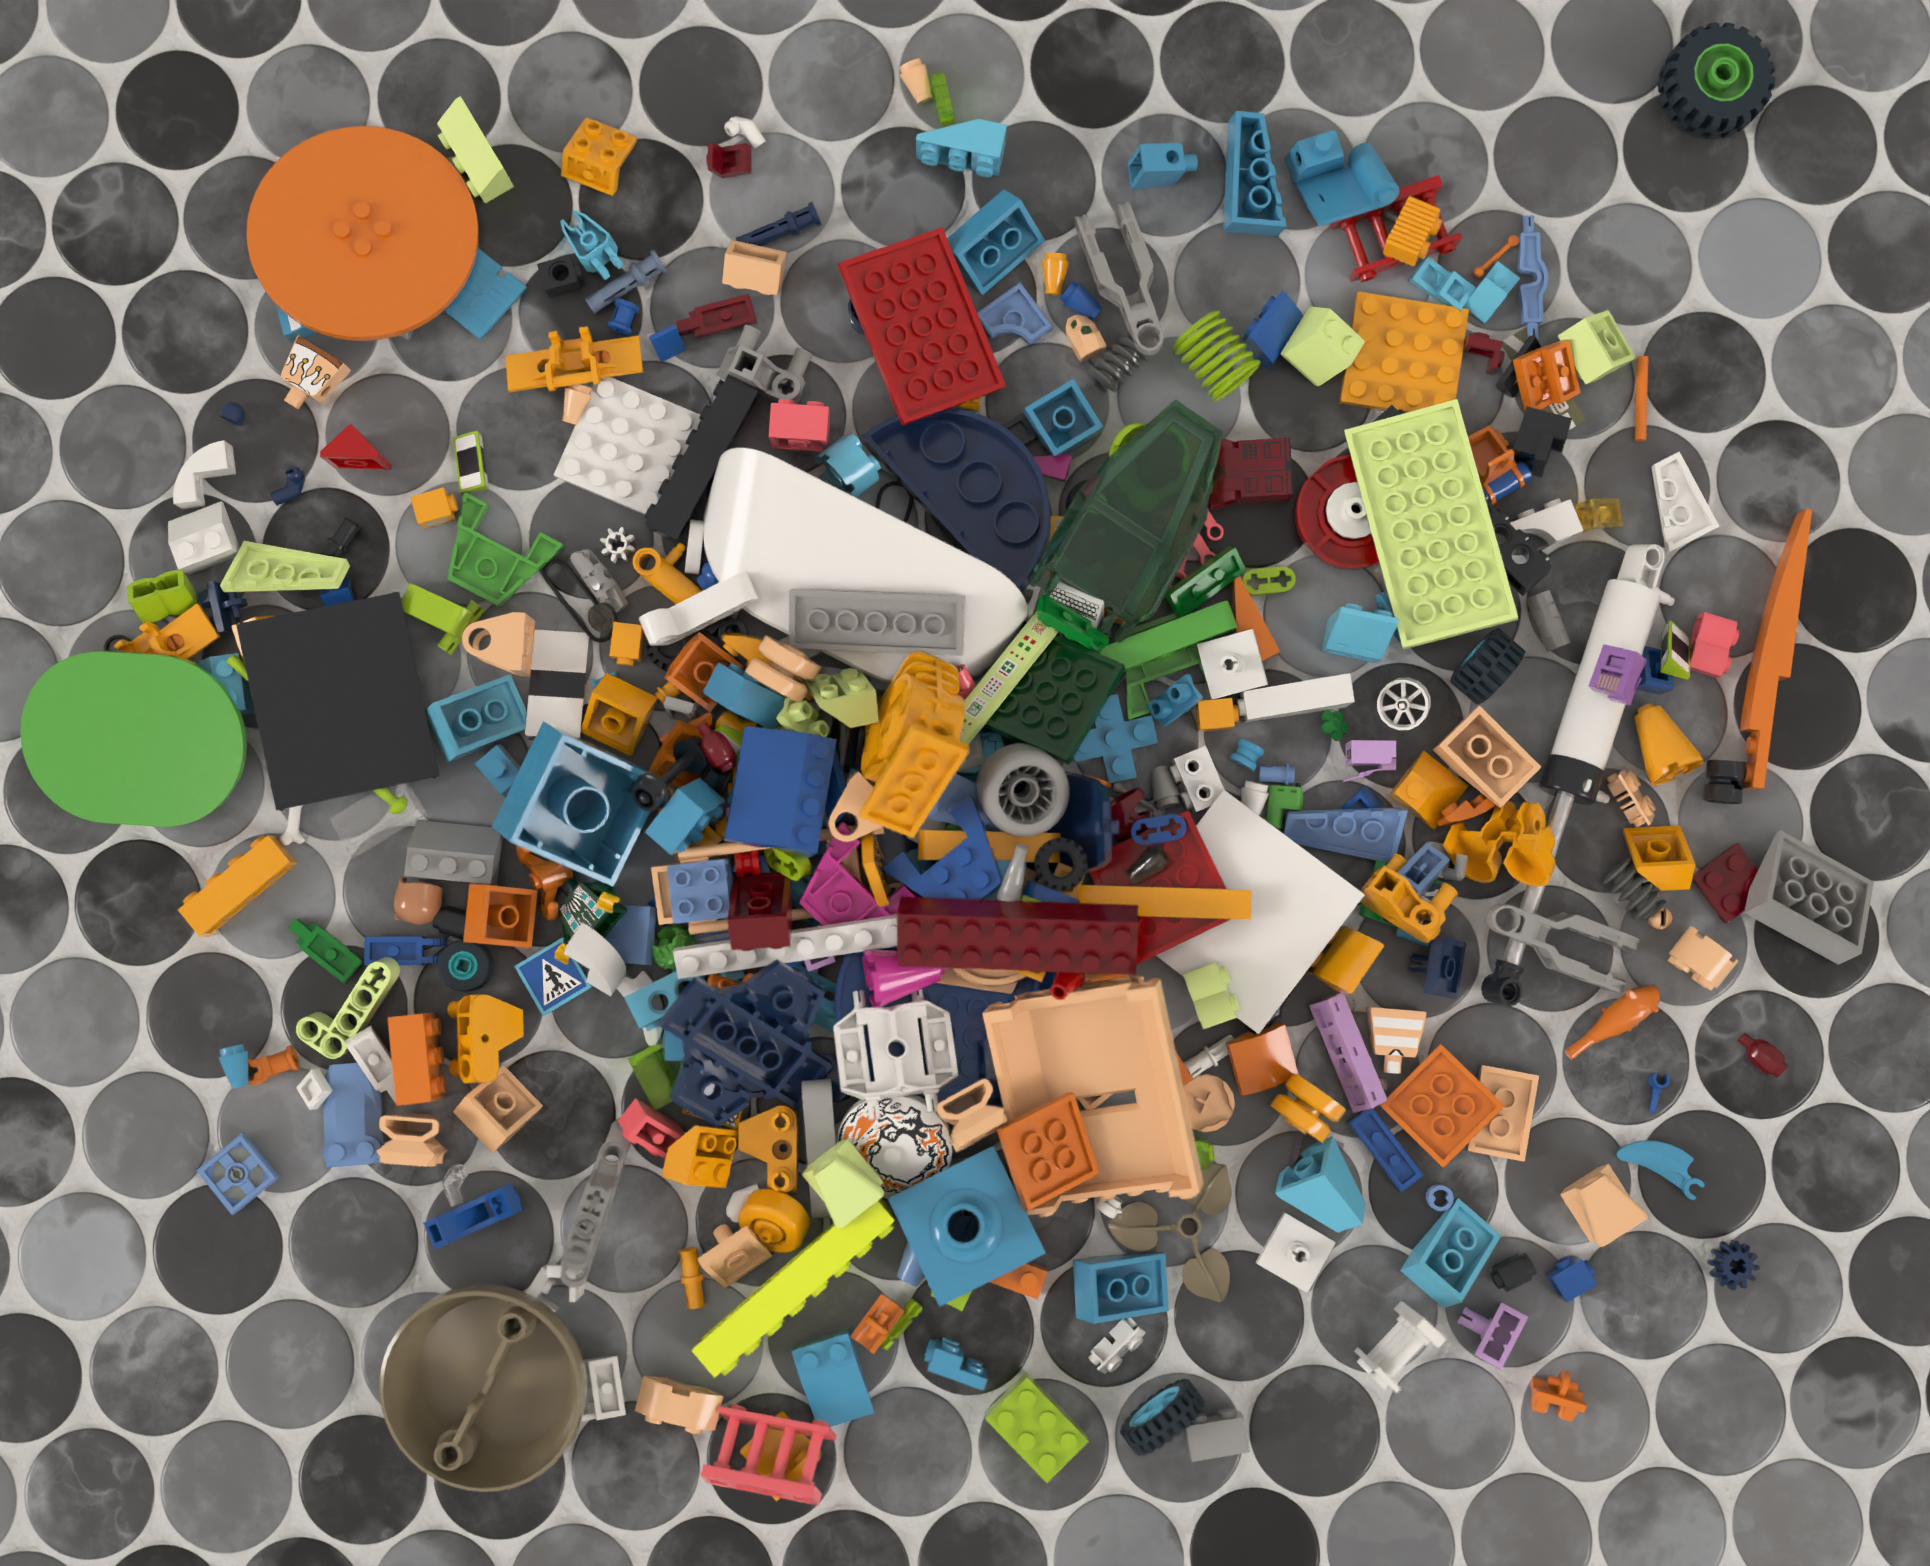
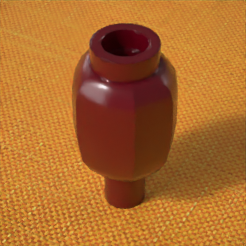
M706 721L696 727L702 735L701 748L714 768H719L724 773L737 764L734 759L736 756L735 750L722 733L712 731Z
M1743 1033L1737 1040L1746 1048L1748 1059L1764 1074L1774 1075L1778 1078L1788 1067V1064L1784 1062L1785 1057L1783 1053L1769 1042L1762 1039L1753 1040L1746 1033Z

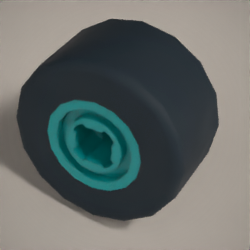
M459 940L452 942L443 949L438 959L437 968L439 976L446 986L455 991L468 992L480 989L489 981L493 974L494 962L490 951L483 944L467 943Z

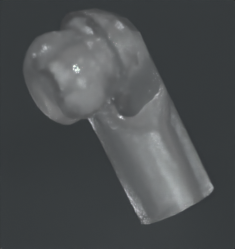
M459 1163L449 1168L442 1181L450 1207L464 1202L459 1188L468 1175V1169L465 1165Z

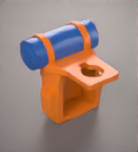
M1489 425L1468 437L1482 489L1489 497L1491 505H1494L1498 500L1516 489L1522 488L1527 482L1532 480L1531 470L1523 461L1515 462V452L1512 449L1508 450L1509 444L1498 429L1494 430Z

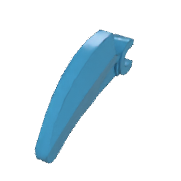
M1656 1140L1636 1141L1624 1145L1616 1152V1157L1620 1160L1641 1165L1663 1176L1679 1187L1682 1193L1691 1200H1695L1696 1197L1690 1193L1689 1187L1692 1184H1697L1702 1188L1705 1186L1703 1181L1697 1177H1690L1687 1172L1694 1158L1682 1149L1669 1143Z

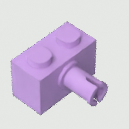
M1502 1302L1494 1318L1489 1320L1465 1307L1462 1314L1473 1321L1460 1316L1457 1323L1481 1335L1480 1339L1482 1341L1475 1356L1502 1370L1528 1317Z

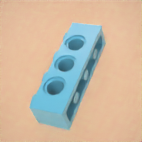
M742 970L719 973L740 983V979L745 977ZM676 971L625 996L624 999L639 1030L646 1027L647 1031H650L660 1026V1019L679 996L678 985L682 982H690L693 977L678 979ZM702 975V976H696V977H698L699 979H701V980H703L704 982H706V981L704 980V975ZM663 995L667 998L668 1006L665 1010L657 1011L652 1007L651 1000L654 996Z

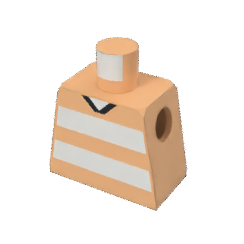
M1366 1007L1371 1054L1384 1055L1383 1072L1401 1074L1402 1057L1416 1058L1426 1012Z

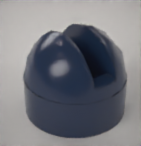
M230 402L222 408L219 416L234 425L241 426L245 412L239 403Z

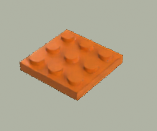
M1442 1044L1387 1097V1101L1380 1104L1443 1168L1505 1107Z
M1067 1092L996 1128L1022 1209L1029 1211L1100 1174L1074 1093Z

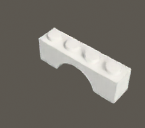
M1560 498L1544 504L1545 509L1536 513L1534 509L1527 510L1517 515L1518 520L1510 523L1516 530L1520 529L1524 533L1541 537L1550 546L1574 537L1583 531L1571 499L1562 503ZM1495 534L1497 543L1506 542V538L1503 535Z

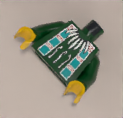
M569 879L561 886V891L567 897L558 908V914L562 920L564 940L563 944L559 945L555 951V959L566 965L569 963L570 957L565 955L566 946L582 922L605 938L626 913V907L619 902L620 898L617 897L615 885L610 886L601 881L577 883L575 879Z

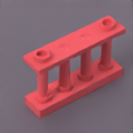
M730 1404L729 1408L719 1406L718 1413L724 1420H728L718 1461L714 1462L713 1466L703 1464L700 1476L708 1484L819 1506L822 1493L814 1486L815 1483L812 1481L823 1439L836 1440L837 1435L829 1427L830 1424L820 1420H813L811 1424L748 1412L745 1407ZM739 1424L754 1425L756 1428L745 1467L741 1468V1471L731 1470L729 1461ZM767 1428L784 1431L773 1473L769 1474V1477L758 1475L759 1472L756 1471ZM795 1433L811 1436L801 1478L797 1479V1482L787 1481V1477L784 1475Z

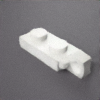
M369 1026L345 1040V1045L375 1090H379L380 1093L387 1090L396 1103L391 1055L373 1028Z

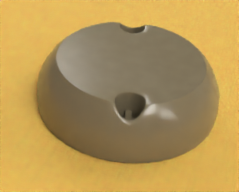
M474 1284L454 1288L439 1294L421 1305L407 1318L397 1330L385 1353L380 1372L379 1391L381 1407L389 1431L399 1448L412 1463L429 1476L452 1487L469 1491L491 1492L515 1488L533 1480L549 1469L565 1452L576 1435L582 1420L587 1398V1376L583 1356L576 1339L567 1325L547 1305L535 1297L514 1288L493 1284Z

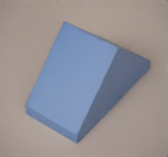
M1426 842L1397 873L1409 881L1418 895L1424 896L1450 859Z

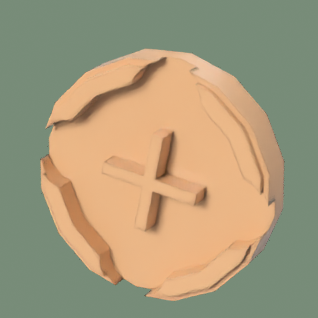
M1201 1074L1183 1086L1193 1129L1210 1132L1216 1131L1227 1124L1234 1111L1235 1101L1233 1092L1226 1082L1217 1076Z

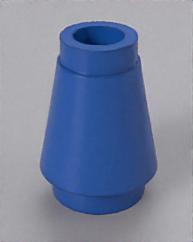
M1074 281L1068 285L1059 298L1064 302L1063 306L1091 320L1102 309V306L1098 304L1081 283L1077 284Z

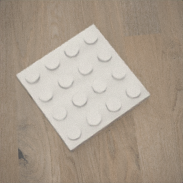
M612 377L602 378L603 381L600 384H593L590 393L592 398L580 417L578 424L574 427L554 476L645 515L649 506L652 503L656 505L661 497L658 491L663 481L671 479L675 471L672 469V465L679 454L684 455L688 445L685 443L692 429L698 430L701 424L700 414Z

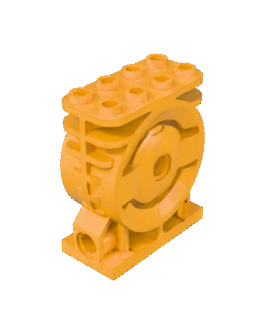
M919 651L909 654L878 702L879 722L865 725V744L861 760L863 777L876 782L860 808L861 818L913 838L969 753V745L959 741L965 716L964 699L957 695L960 689L959 671L953 664L925 652Z

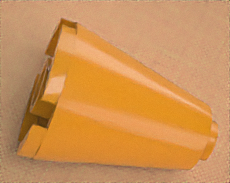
M1649 703L1637 710L1638 714L1634 717L1647 779L1652 786L1675 780L1674 776L1681 773L1686 775L1704 763L1700 752L1660 705L1654 706L1653 703Z

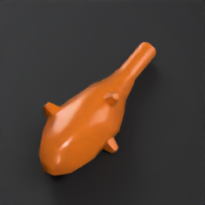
M1644 985L1628 989L1625 994L1608 1008L1601 1009L1602 1015L1585 1036L1565 1050L1566 1055L1573 1060L1594 1043L1596 1044L1607 1038L1621 1035L1626 1031L1630 1032L1632 1028L1636 1027L1652 1012L1656 1013L1659 1011L1660 991L1655 985Z

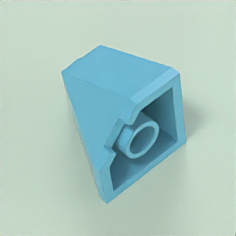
M1333 1137L1325 1139L1323 1143L1316 1142L1311 1144L1301 1153L1303 1159L1292 1169L1287 1166L1279 1174L1275 1194L1337 1233L1347 1229H1354L1363 1224L1366 1203Z

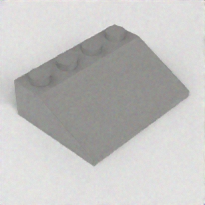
M1779 830L1776 832L1749 888L1744 913L1839 965L1862 954L1874 882Z

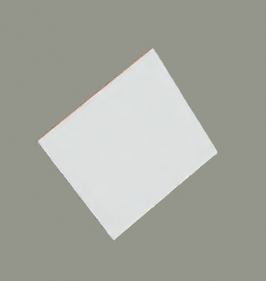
M1223 790L1197 824V828L1226 888L1230 890H1252L1251 920L1231 919L1156 956L1183 977L1184 973L1218 962L1220 967L1225 965L1231 981L1226 984L1230 995L1236 994L1241 1010L1236 1011L1237 1018L1259 1034L1365 894L1227 791Z

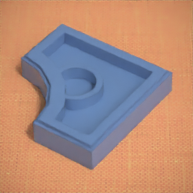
M1021 282L977 312L983 329L991 339L999 335L1012 334L1023 338L1029 345H1032L1053 330V325Z

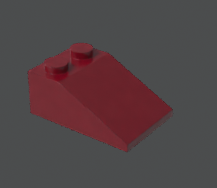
M779 872L761 873L760 876L745 874L744 877L740 878L734 875L727 918L731 950L751 951L759 948L781 949L783 947H790L792 935V880Z

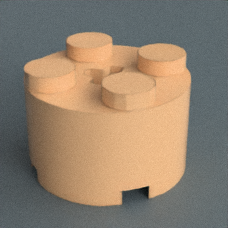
M1689 926L1668 953L1670 958L1667 961L1681 971L1683 970L1686 973L1691 971L1694 973L1691 979L1710 991L1713 988L1717 989L1738 963V960L1733 958L1732 954L1706 935L1703 938L1697 933V929Z

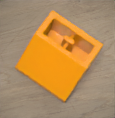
M695 1125L668 1147L661 1177L685 1185L726 1188L739 1131Z

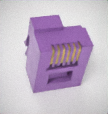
M1603 644L1589 687L1595 692L1608 694V698L1611 701L1631 705L1635 691L1642 680L1639 676L1647 659L1643 658L1636 651Z

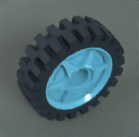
M1188 1379L1177 1380L1173 1384L1166 1385L1164 1389L1158 1390L1156 1395H1151L1145 1403H1141L1138 1406L1139 1408L1134 1410L1130 1414L1131 1416L1124 1421L1125 1423L1121 1426L1120 1434L1137 1456L1150 1454L1156 1448H1162L1166 1442H1171L1174 1436H1179L1184 1428H1188L1191 1425V1421L1196 1420L1198 1414L1202 1412L1205 1401Z

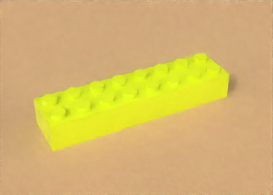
M880 1198L844 1227L839 1229L834 1223L831 1224L701 1337L691 1351L714 1378L719 1373H722L724 1376L737 1366V1362L740 1360L739 1356L742 1353L746 1356L750 1355L760 1345L761 1337L765 1333L769 1337L782 1326V1323L785 1321L783 1318L787 1314L791 1317L796 1315L805 1306L806 1298L810 1294L815 1298L827 1287L829 1282L827 1279L832 1275L838 1278L850 1267L849 1264L851 1262L849 1260L855 1255L861 1258L872 1248L871 1245L874 1238L879 1236L880 1239H883L889 1234L895 1225L896 1215L883 1198Z

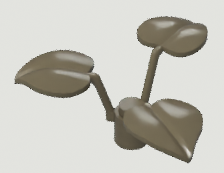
M1214 1164L1201 1168L1204 1184L1200 1193L1193 1198L1184 1199L1187 1203L1195 1205L1191 1215L1179 1218L1176 1224L1156 1226L1158 1222L1157 1212L1153 1207L1144 1202H1133L1122 1208V1214L1118 1213L1114 1219L1112 1218L1108 1221L1107 1226L1113 1237L1120 1244L1134 1251H1146L1155 1247L1158 1241L1156 1231L1176 1230L1181 1238L1191 1239L1196 1258H1192L1184 1264L1182 1279L1185 1286L1191 1293L1216 1302H1222L1226 1297L1230 1283L1228 1263L1225 1257L1215 1249H1208L1201 1255L1196 1237L1201 1231V1222L1197 1218L1199 1209L1207 1215H1217L1226 1210L1230 1204L1232 1189L1226 1165Z

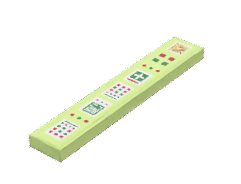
M1037 611L965 699V716L959 741L970 744L1059 632L1052 627L1045 626L1038 620Z

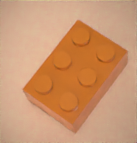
M436 1012L388 1017L396 1106L443 1099V1093L447 1092L446 1076L441 1073V1064H444V1050L442 1046L439 1047L438 1035H441L442 1027L440 1018H436Z

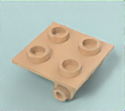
M1623 767L1618 775L1614 773L1607 777V787H1609L1614 797L1627 790L1625 794L1615 799L1617 802L1628 796L1632 798L1621 805V809L1635 803L1634 806L1623 811L1629 823L1639 827L1646 822L1649 826L1655 816L1653 811L1656 808L1649 796L1643 797L1638 787L1641 784L1633 771L1628 772Z

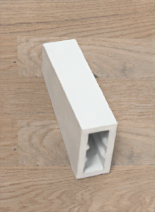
M1348 673L1243 691L1240 694L1241 699H1237L1239 716H1243L1244 722L1345 708L1354 703L1355 700L1351 675Z

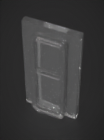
M410 783L387 787L398 798L404 795L407 799V808L400 814L388 812L391 806L373 792L329 819L352 858L359 856L427 814Z

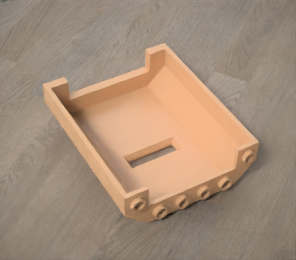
M1136 975L1084 983L1067 995L1064 1000L1055 999L1051 995L1050 989L1026 992L1014 996L1015 1001L1004 1004L997 1002L986 1008L983 1012V1018L1004 1112L1008 1122L1067 1092L1074 1093L1075 1098L1079 1099L1135 1091L1137 1101L1136 1103L1080 1110L1100 1174L1027 1211V1215L1037 1214L1038 1217L1050 1216L1056 1212L1062 1201L1071 1200L1072 1203H1081L1092 1197L1106 1200L1115 1197L1116 1194L1127 1193L1128 1196H1137L1147 1190H1156V1192L1169 1191L1170 1197L1179 1196L1180 1199L1193 1198L1200 1193L1204 1182L1163 989L1159 978H1151L1149 981L1144 982L1143 976Z

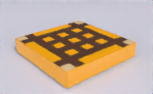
M872 831L861 836L862 859L876 903L881 907L889 905L887 872L883 869L886 864L875 833Z

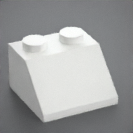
M222 501L168 521V543L178 570H183L186 574L190 575L235 558L240 549Z

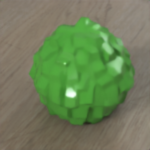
M674 924L672 927L661 928L660 932L656 934L659 947L652 946V956L654 962L659 967L665 970L677 971L673 955L674 948L696 945V940L685 927Z

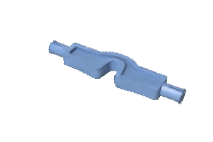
M1526 215L1522 217L1523 233L1519 235L1517 271L1520 274L1532 275L1535 278V282L1521 284L1518 288V296L1521 308V324L1527 325V339L1533 335L1539 341L1538 325L1544 320L1543 293L1548 285V271L1546 265L1541 260L1540 233L1535 232L1534 215Z

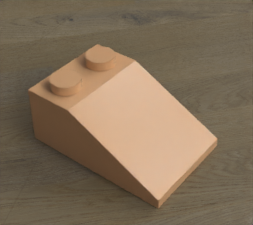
M1481 706L1472 710L1433 749L1453 771L1500 808L1541 768Z

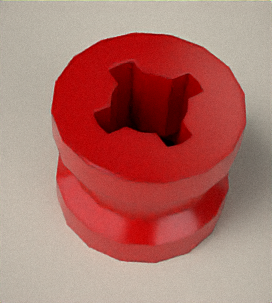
M759 850L734 853L737 878L744 877L745 874L761 875Z

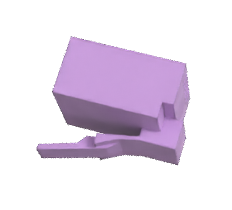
M1351 740L1347 742L1346 766H1378V769L1360 772L1355 777L1342 780V783L1369 776L1377 771H1395L1396 759L1393 758H1396V741Z

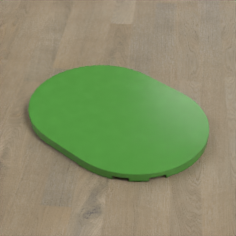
M91 651L70 656L53 665L35 683L26 700L21 718L20 734L23 755L37 785L55 804L65 811L93 822L173 827L199 820L215 811L229 798L230 793L241 778L246 760L247 737L245 725L240 710L237 709L229 695V690L216 676H212L206 670L199 667L197 663L174 655Z

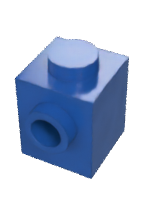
M1567 1255L1559 1259L1555 1263L1556 1267L1545 1273L1559 1298L1567 1303L1597 1285L1593 1278L1596 1273L1587 1260L1583 1261L1576 1256L1571 1257V1255Z

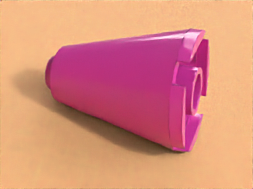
M863 950L865 955L862 956L866 987L869 986L870 991L874 992L873 995H869L870 1002L874 1008L882 1007L939 982L941 975L945 974V968L898 966L897 950Z

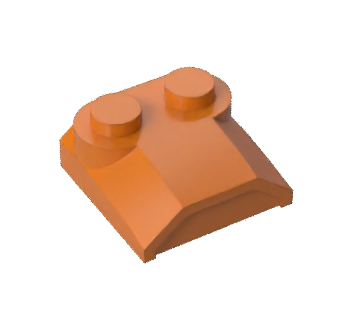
M698 632L686 643L671 663L665 679L694 702L698 703L708 712H711L718 702L703 694V691L718 662L727 667L731 663L742 668L744 666Z

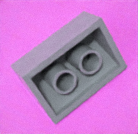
M417 820L407 847L404 876L497 886L503 836L493 827Z

